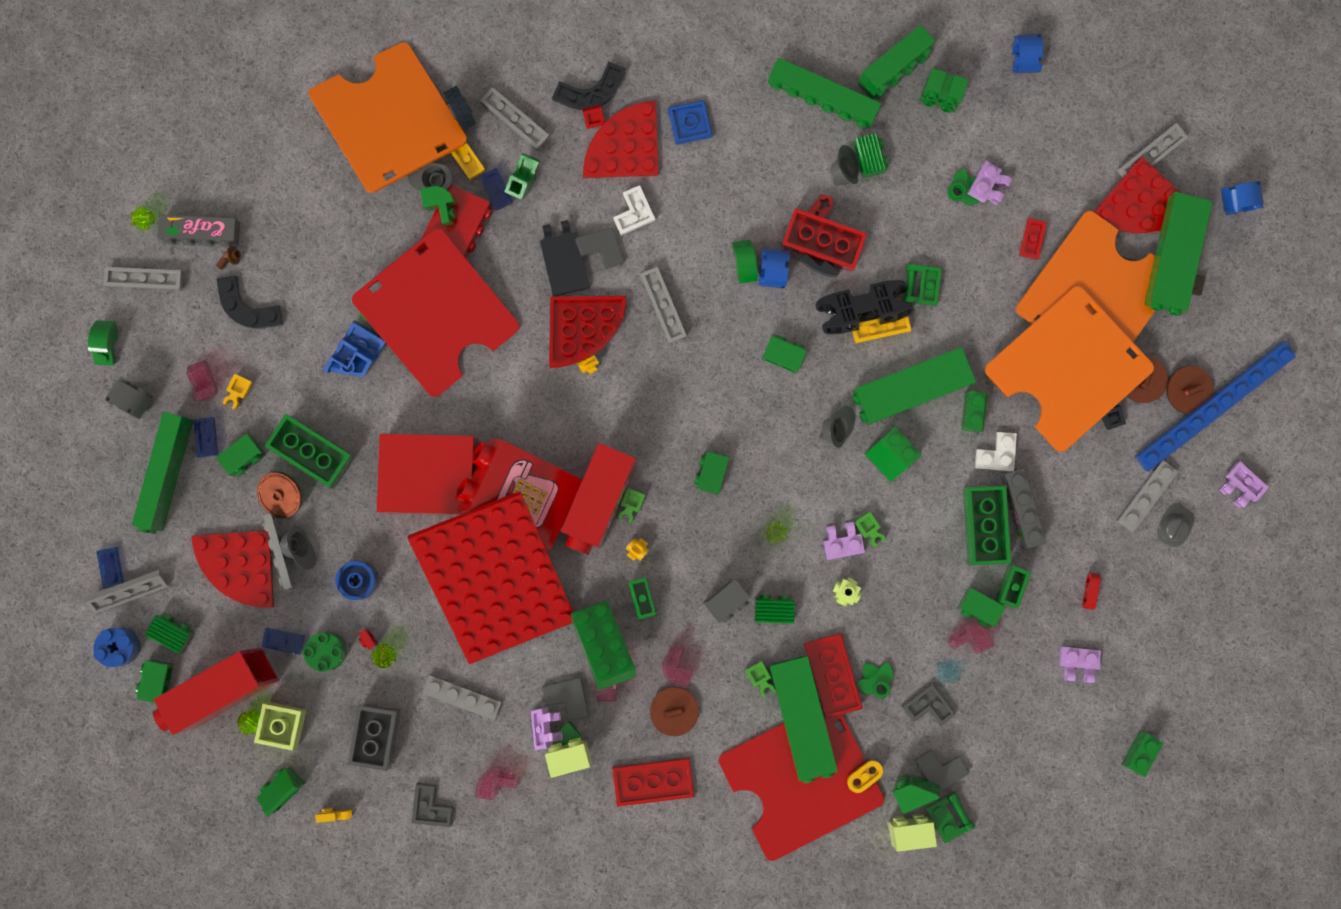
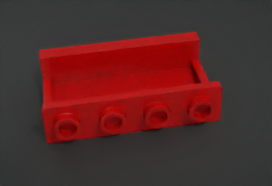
M451 184L447 191L452 193L458 202V205L451 206L456 215V218L453 219L454 225L446 226L442 224L440 211L436 209L421 239L432 230L441 229L461 254L467 258L469 253H473L476 247L475 240L477 236L480 237L484 231L483 224L486 219L488 220L491 217L493 209H491L490 202ZM424 243L416 252L422 255L429 248Z

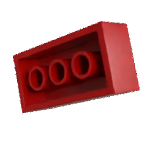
M795 208L781 247L802 255L807 254L810 258L822 262L826 260L830 265L853 272L867 233Z

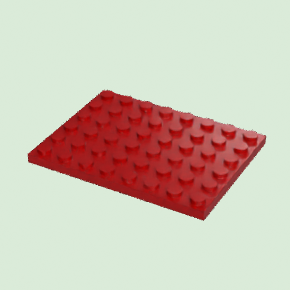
M521 491L408 535V541L469 664L572 623L571 613H574Z

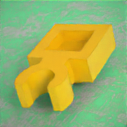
M234 373L226 391L230 392V395L224 398L223 404L227 406L229 401L233 400L232 409L237 410L239 398L246 399L253 382Z
M333 807L322 808L321 812L315 815L316 823L346 820L353 817L352 809L333 811Z

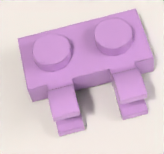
M984 161L967 194L982 203L988 199L993 204L998 205L999 201H1002L1004 194L999 191H993L994 184L1002 189H1006L1013 179L1006 175H1000L1002 169L988 161Z
M1237 462L1225 475L1229 481L1219 491L1226 495L1227 493L1230 494L1235 487H1238L1243 494L1236 499L1234 504L1241 508V506L1245 507L1250 500L1253 502L1258 501L1269 487L1242 462Z
M854 522L845 523L847 536L841 538L836 536L835 525L826 527L828 540L823 541L827 560L865 553L862 535L855 534Z
M1061 647L1059 666L1065 667L1064 680L1075 681V668H1084L1083 682L1095 683L1094 670H1100L1101 650Z
M548 708L531 711L535 750L547 749L552 745L553 741L563 740L562 732L551 733L550 722L561 720L560 712L549 713Z

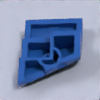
M353 321L345 337L340 341L335 353L330 357L323 372L341 373L342 375L352 374L364 377L386 343L380 335L359 322Z

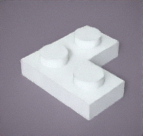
M640 185L623 192L630 210L613 217L621 236L655 221V217Z
M996 432L995 451L977 449L975 469L1014 472L1017 434Z

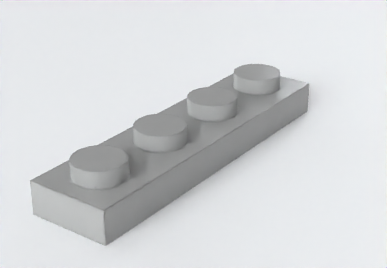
M493 87L480 100L482 105L537 151L549 139L548 133Z
M1178 123L1173 124L1117 169V172L1121 177L1125 176L1140 157H1143L1149 164L1154 166L1188 138Z
M105 267L103 286L182 290L183 271Z
M655 267L640 273L668 343L671 344L686 338L687 335L659 268Z
M1164 460L1161 461L1122 512L1117 522L1131 533H1134L1178 471Z
M273 513L263 515V527L266 532L268 531L270 537L268 545L274 552L273 562L280 573V576H278L280 586L284 587V590L296 588L289 560L281 551L280 537L282 535L277 518Z
M160 570L86 596L85 603L97 614L167 588L168 581Z
M433 675L428 676L422 692L425 695L494 721L502 704V701Z

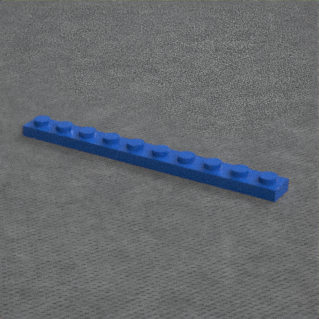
M1286 341L1279 343L1136 454L1135 457L1143 469L1149 472L1293 360L1296 356Z

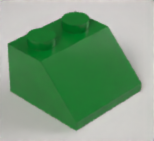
M896 427L892 428L865 453V456L890 482L922 455Z
M291 767L285 770L281 768L275 773V779L271 783L267 782L259 789L261 793L257 796V799L267 817L277 812L306 784Z
M915 775L899 777L893 789V794L903 814L939 799L941 792L940 785Z

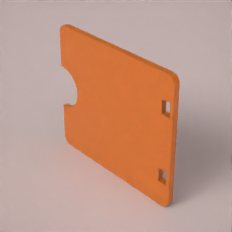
M401 42L373 56L376 68L373 76L368 81L351 83L338 74L309 90V97L363 187L369 193H375L463 147L467 142L466 135L457 120L454 119L450 109L413 50L405 42ZM444 144L447 146V149L437 153L436 148ZM393 171L395 176L385 181L384 176Z
M1087 211L1081 216L1016 306V312L1030 324H1033L1036 321L1034 318L1037 315L1041 317L1072 288L1079 286L1089 294L1128 338L1134 342L1155 312V310L1150 309V306L1144 305L1155 256L1149 253L1139 261H1128L1122 258L1115 247V238L1119 230L1096 213ZM1089 303L1085 306L1092 315L1097 312Z
M1079 286L1072 288L985 366V374L1007 398L1015 393L1025 392L1033 395L1038 400L1041 407V415L1034 427L1058 452L1066 451L1154 370L1153 363L1089 294ZM1088 303L1097 311L1095 314L1092 315L1085 308ZM1129 347L1137 354V357L1134 359L1126 352Z

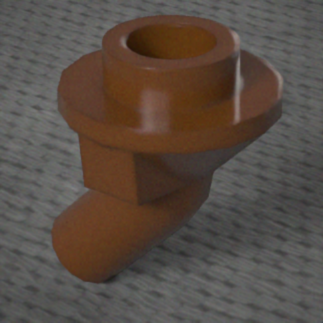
M229 246L227 251L223 252V256L216 266L223 270L228 261L233 265L238 264L241 258L240 251L235 246Z

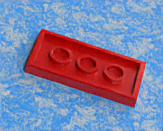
M839 633L803 643L825 719L863 709L842 634Z
M690 757L612 767L617 807L694 797Z

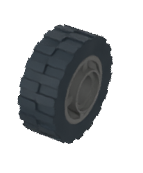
M455 86L443 92L449 103L447 105L461 129L465 130L475 125L476 122L471 114L472 110L459 88Z

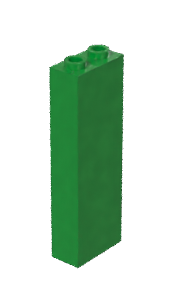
M1174 192L1168 197L1144 305L1150 306L1151 310L1169 311L1168 313L1174 316H1180L1188 311L1213 201L1180 192Z
M962 347L857 387L853 390L852 398L855 405L860 407L861 412H859L861 421L863 423L866 422L868 426L976 383L965 353Z
M166 412L162 413L132 521V526L138 527L137 531L156 534V531L164 530L194 420Z
M805 655L770 664L769 669L798 780L803 781V783L815 781V777L829 778L834 776L833 773L838 771L808 656Z

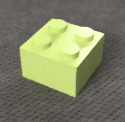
M273 702L263 703L254 743L292 751L297 749L307 709Z
M581 737L569 740L566 745H562V743L550 745L545 753L551 778L589 768L592 763L586 739L581 740Z
M924 814L912 815L913 818L905 819L904 816L893 817V821H888L891 845L897 852L937 847L934 822L927 816L924 817Z

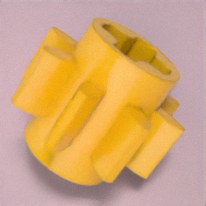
M595 355L577 363L583 374L588 371L590 375L597 371L596 365L599 364Z
M634 538L626 547V550L629 551L627 556L633 561L636 558L641 561L649 551L646 547L648 543L642 538L639 541Z

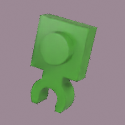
M627 488L621 503L625 510L619 514L618 519L621 520L622 516L627 514L630 517L628 523L631 524L633 521V511L639 513L646 495Z
M870 511L854 521V525L863 538L870 537V544L873 547L878 546L875 543L877 537L882 542L886 541L885 536L877 532L881 526Z
M762 661L745 669L754 688L760 685L762 697H766L764 694L765 688H770L773 693L775 692L774 687L767 683V680L771 679Z

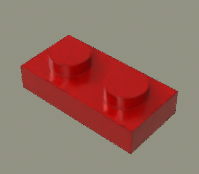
M1031 218L1027 219L1018 256L1034 260L1039 259L1047 222Z

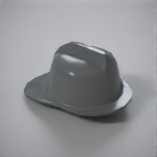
M842 145L839 148L838 159L832 164L830 169L835 186L858 183L859 165L854 151L847 145Z
M432 162L408 175V180L417 190L431 186H439L447 190L451 186L453 175L447 166Z
M848 406L842 407L834 417L827 418L823 422L820 439L832 443L837 448L842 447L853 431L855 424L854 411Z
M1181 503L1169 506L1157 529L1159 540L1173 547L1182 545L1193 527L1194 514Z
M291 527L287 534L280 537L281 551L287 558H293L300 568L310 570L316 564L313 546L301 527Z

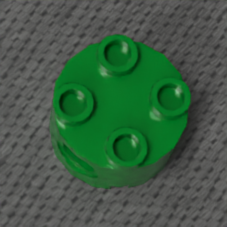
M323 632L310 637L302 653L309 667L319 672H325L342 665L346 659L347 647L343 638L338 634Z

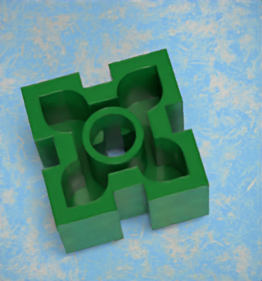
M932 68L925 81L919 101L928 107H934V105L941 106V110L947 113L955 112L963 100L969 79L956 75L950 76L947 75V72Z

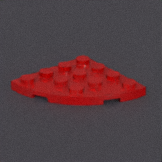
M646 101L626 107L610 117L599 128L587 149L583 166V178L658 176L656 101Z
M1140 157L1093 212L1122 232L1133 234L1152 233L1160 231L1162 228L1168 197L1174 192L1180 191L1143 157Z
M626 296L550 297L549 368H560L582 362L603 349L615 336L622 323L626 309Z
M268 531L192 536V545L197 562L206 578L216 589L242 604L254 607H274L272 556L268 545V539H270Z

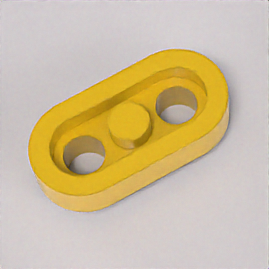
M869 760L849 775L847 779L848 787L855 793L863 792L881 778L883 774L881 764L875 760ZM875 767V772L869 773V768ZM856 778L860 779L859 785H854L853 783Z

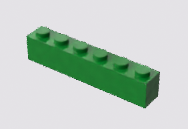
M779 57L768 79V84H770L771 88L778 91L782 89L793 98L800 97L811 106L818 105L822 107L821 109L824 112L836 113L842 120L854 121L858 127L866 129V127L871 128L881 106V103Z

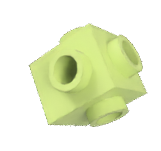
M849 577L847 580L841 579L840 582L837 581L832 590L834 592L833 597L837 598L836 602L845 607L847 604L853 605L854 602L857 603L862 595L859 592L861 588L857 586L858 582ZM847 588L852 591L850 596L845 594Z

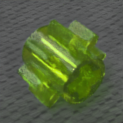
M145 206L136 207V211L131 212V223L133 226H137V229L149 230V225H154V214L152 211H148V208Z
M772 521V527L765 526L768 529V533L764 534V536L771 538L769 543L776 540L777 544H780V538L787 539L783 534L788 529L781 527L783 522L776 525L775 521ZM773 527L781 531L778 534V538L775 535H771V532L774 530Z
M380 644L376 647V651H372L371 659L373 664H376L379 668H388L391 666V661H396V653L390 645Z
M254 710L251 713L248 711L243 712L237 720V727L240 728V732L246 736L249 733L256 734L260 714Z

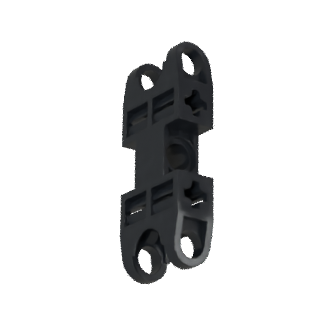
M888 280L870 284L868 294L855 297L851 296L849 289L831 293L820 298L815 304L817 311L834 315L822 325L823 332L832 335L859 330L860 321L876 317L879 325L908 317L914 311L913 304L895 299L899 296L898 294L906 291L905 282L902 280Z

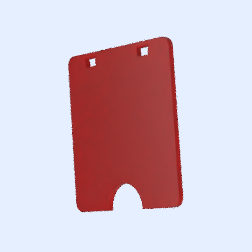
M441 229L432 230L352 296L354 306L427 393L433 397L439 396L463 376L458 366V357L464 347L477 343L485 345L494 351L519 329L516 319ZM425 243L429 249L422 255H419L416 250ZM379 281L382 287L373 293L369 288Z
M843 715L827 719L824 717L838 771L834 772V776L829 778L819 776L815 777V781L803 783V781L798 780L784 723L720 755L719 764L733 792L748 790L757 794L762 800L763 814L758 823L751 828L768 860L775 861L880 807L884 803V796L877 782L860 793L853 792L847 785L849 775L866 763ZM840 720L845 731L838 733L834 722ZM856 778L853 781L854 785H859L860 779Z

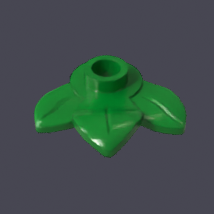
M965 169L956 172L953 176V183L947 190L948 197L953 201H962L966 205H975L981 202L967 194L976 177H968ZM955 189L960 191L959 195L954 194Z
M886 662L878 669L873 664L865 663L862 670L864 679L856 682L858 688L863 693L873 694L877 698L887 697L891 690L889 683L893 679L891 666ZM879 685L884 687L882 692L877 691Z

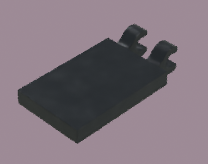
M568 220L561 221L564 235L554 238L550 224L542 226L545 240H541L540 244L553 296L590 288L583 257H581L575 241L578 235L577 232L571 233Z

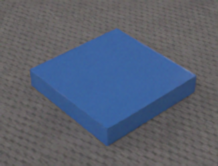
M705 100L668 108L676 145L713 137Z

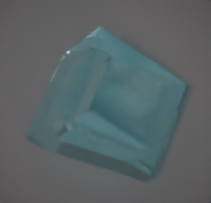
M956 661L936 663L939 683L960 681Z

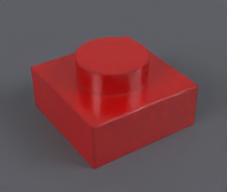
M601 105L582 109L587 129L602 126L605 123Z
M364 629L358 633L360 636L359 641L364 648L367 647L370 650L379 645L369 629Z

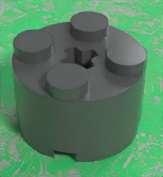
M120 377L113 385L105 401L114 404L122 411L140 420L151 403L153 396L144 389L136 387Z

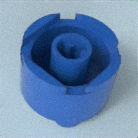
M1041 34L1014 36V43H1012V55H1015L1012 64L1013 73L1041 72L1042 64H1039V61L1043 58V39Z
M1261 181L1243 183L1232 188L1225 187L1221 189L1223 208L1226 215L1264 208Z
M762 248V262L759 265L760 270L758 271V286L785 289L789 272L787 261L790 262V251Z
M350 561L338 570L335 577L337 589L343 597L349 600H362L372 596L379 583L376 569L363 561ZM354 578L360 579V583L354 582Z
M109 628L101 631L95 639L93 655L104 666H125L133 662L139 655L140 641L135 632L129 628Z

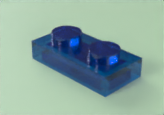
M497 168L480 175L496 211L513 203L510 195L504 192L506 187Z
M215 418L193 419L197 457L218 456Z
M118 547L96 551L103 589L124 583Z
M265 628L261 647L300 655L305 635Z

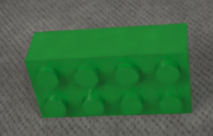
M922 25L918 26L865 69L861 74L858 85L869 98L873 100L876 97L878 99L882 98L890 86L895 87L901 82L900 78L903 75H910L916 69L915 66L919 62L923 64L930 58L929 55L933 52L932 48L935 40Z
M288 414L284 415L265 444L266 448L332 489H335L355 458L349 452Z
M1006 486L964 488L963 500L968 566L1011 564Z
M607 600L571 613L573 627L599 691L636 677V668Z

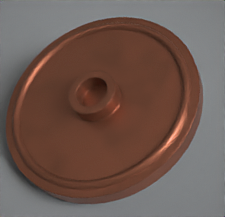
M1150 356L1146 357L1154 365L1153 372L1127 395L1129 399L1138 403H1150L1157 400L1167 388L1168 376L1166 369L1157 359Z
M1185 366L1179 368L1168 380L1166 388L1167 398L1177 411L1189 414L1213 395L1212 380L1208 373L1199 367Z
M275 471L264 475L260 479L257 486V497L265 511L269 514L273 513L278 518H287L299 510L302 504V493L299 485L291 476Z
M679 687L666 688L660 691L651 703L650 716L652 723L656 729L665 735H684L694 727L698 719L697 702L693 695L685 689Z

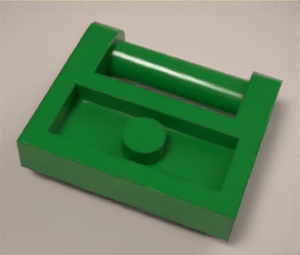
M908 264L906 268L908 272L907 289L905 296H903V301L905 303L909 302L936 307L938 304L942 268ZM915 272L921 273L918 297L913 296Z
M956 791L925 808L945 844L975 828V824L973 821H970L959 802V796ZM949 802L952 803L963 823L960 827L957 826L946 806Z

